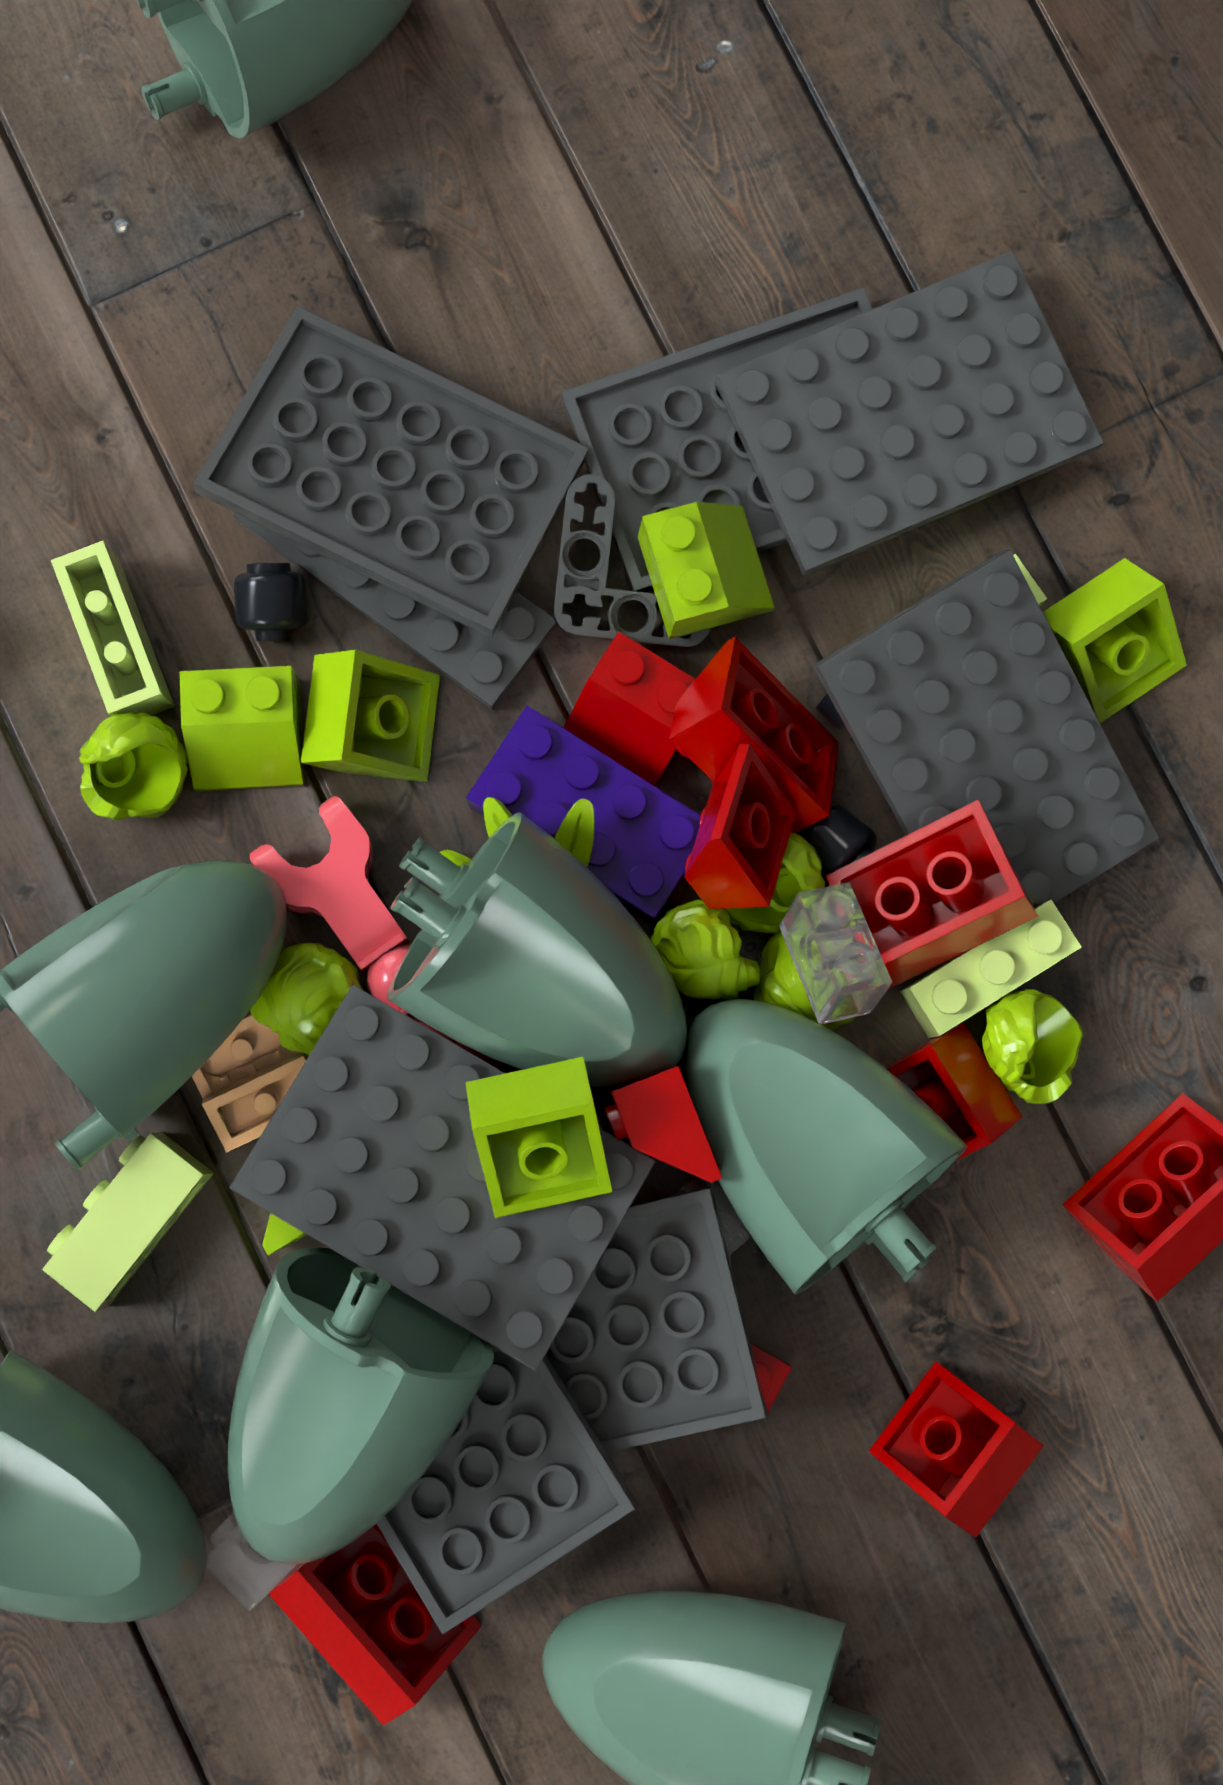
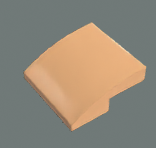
M251 1012L246 1014L230 1036L192 1075L203 1098L202 1106L226 1153L261 1136L308 1058V1055L304 1053L289 1051L279 1042L278 1034L273 1032L270 1027L258 1023L252 1017Z

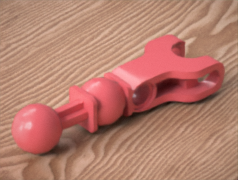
M332 796L319 807V815L331 835L329 853L320 863L307 868L292 866L278 854L273 846L268 844L261 845L250 853V860L253 865L263 869L278 882L283 890L288 910L299 914H315L322 917L328 923L363 974H367V988L370 995L502 1071L500 1061L457 1042L387 999L390 983L411 945H409L407 936L369 884V873L373 865V847L370 838L339 797Z

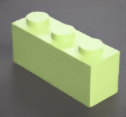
M100 541L51 560L108 714L114 716L125 714L129 711L134 713L140 711L152 716L175 707L120 560L104 541Z
M1052 900L1042 903L1035 908L1039 917L952 958L899 991L928 1038L941 1036L1082 948Z
M163 1132L150 1133L146 1138L139 1135L127 1146L119 1158V1162L124 1167L111 1183L104 1179L93 1189L83 1203V1207L89 1211L75 1228L70 1224L67 1225L54 1238L47 1249V1252L52 1257L42 1270L94 1312L110 1306L214 1174Z

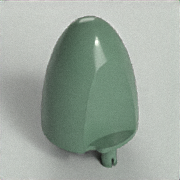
M136 0L140 9L144 8L143 14L147 18L155 16L156 13L158 14L168 41L182 68L181 71L152 84L142 86V95L149 111L155 108L152 111V115L156 120L162 119L163 116L197 101L198 104L205 106L212 117L218 115L222 119L230 135L236 138H243L307 104L360 65L398 25L413 0Z
M521 812L507 819L483 844L467 865L463 863L460 867L425 843V840L421 837L416 840L412 845L413 850L406 853L399 865L400 868L406 869L415 877H412L405 884L404 888L406 890L399 892L390 909L400 913L422 930L409 947L390 983L387 992V999L457 1042L522 1070L584 1057L590 1087L623 1088L676 1066L684 1052L687 1026L682 1001L670 971L654 944L617 897L557 840ZM418 879H420L422 882H424L432 889L437 891L440 895H436L431 890L423 886L421 883L418 882Z
M207 860L161 871L84 912L25 951L3 969H0V1012L7 1007L10 1011L13 1010L33 1036L96 1109L93 1114L62 1139L54 1142L59 1151L77 1171L82 1169L85 1163L117 1137L121 1140L127 1138L130 1142L138 1137L140 1133L136 1127L184 1085L213 1055L261 996L274 972L282 950L288 913L283 890L278 882L260 867L232 860Z
M731 999L712 1004L696 1016L688 1030L683 1052V1078L722 1179L718 1181L743 1225L792 1292L797 1295L812 1286L865 1243L868 1246L874 1244L902 1276L901 1279L905 1283L917 1274L915 1270L917 1266L922 1270L931 1262L933 1258L930 1255L937 1249L936 1245L927 1239L903 1210L951 1167L968 1147L944 1120L906 1084L874 1058L818 1022L791 1010L766 1002Z
M330 1248L298 1249L280 1259L260 1305L238 1376L231 1413L227 1471L233 1513L239 1529L250 1546L262 1557L280 1564H303L332 1555L357 1540L378 1523L420 1479L450 1439L474 1400L494 1359V1350L491 1344L392 1286L384 1276L377 1277L376 1271L360 1267Z
M10 1350L0 1365V1609L44 1619L74 1623L109 1624L153 1618L182 1604L194 1594L202 1581L207 1563L204 1533L199 1519L180 1485L145 1444L111 1414L48 1370Z
M648 1591L600 1599L578 1608L556 1624L546 1640L542 1655L546 1687L554 1705L566 1723L605 1765L631 1785H867L871 1767L866 1765L864 1767L817 1750L818 1743L816 1742L821 1743L822 1738H826L865 1752L873 1757L883 1719L833 1703L834 1696L829 1695L846 1623L805 1610L757 1599L695 1591Z

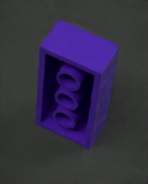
M528 705L466 797L469 807L484 816V800L488 797L496 798L505 805L512 815L521 812L554 839L564 818L575 802L579 799L589 800L595 809V836L587 868L617 897L624 907L652 925L685 875L686 860L692 853L700 827L699 814Z

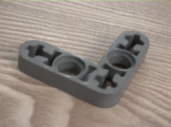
M595 474L583 475L575 479L567 491L554 600V614L559 626L566 632L583 636L614 639L619 631L636 642L690 647L701 643L709 634L710 628L691 633L686 638L676 637L669 639L665 625L661 624L663 635H652L657 621L655 606L657 599L655 593L606 588L615 510V492L607 480ZM587 484L597 485V493L601 496H606L605 507H596L593 524H605L603 536L589 530L570 532L571 519L583 523L584 507L581 504L575 503L574 497L575 493L585 492ZM586 538L597 544L600 550V559L595 568L589 571H580L571 565L568 552L570 546L575 541ZM575 594L585 595V603L587 605L602 607L601 596H613L608 610L610 629H597L601 617L586 616L582 620V625L576 626L571 624V615L562 612L563 604L572 603ZM627 600L640 601L647 609V622L638 631L629 632L623 630L617 622L616 614L618 608Z

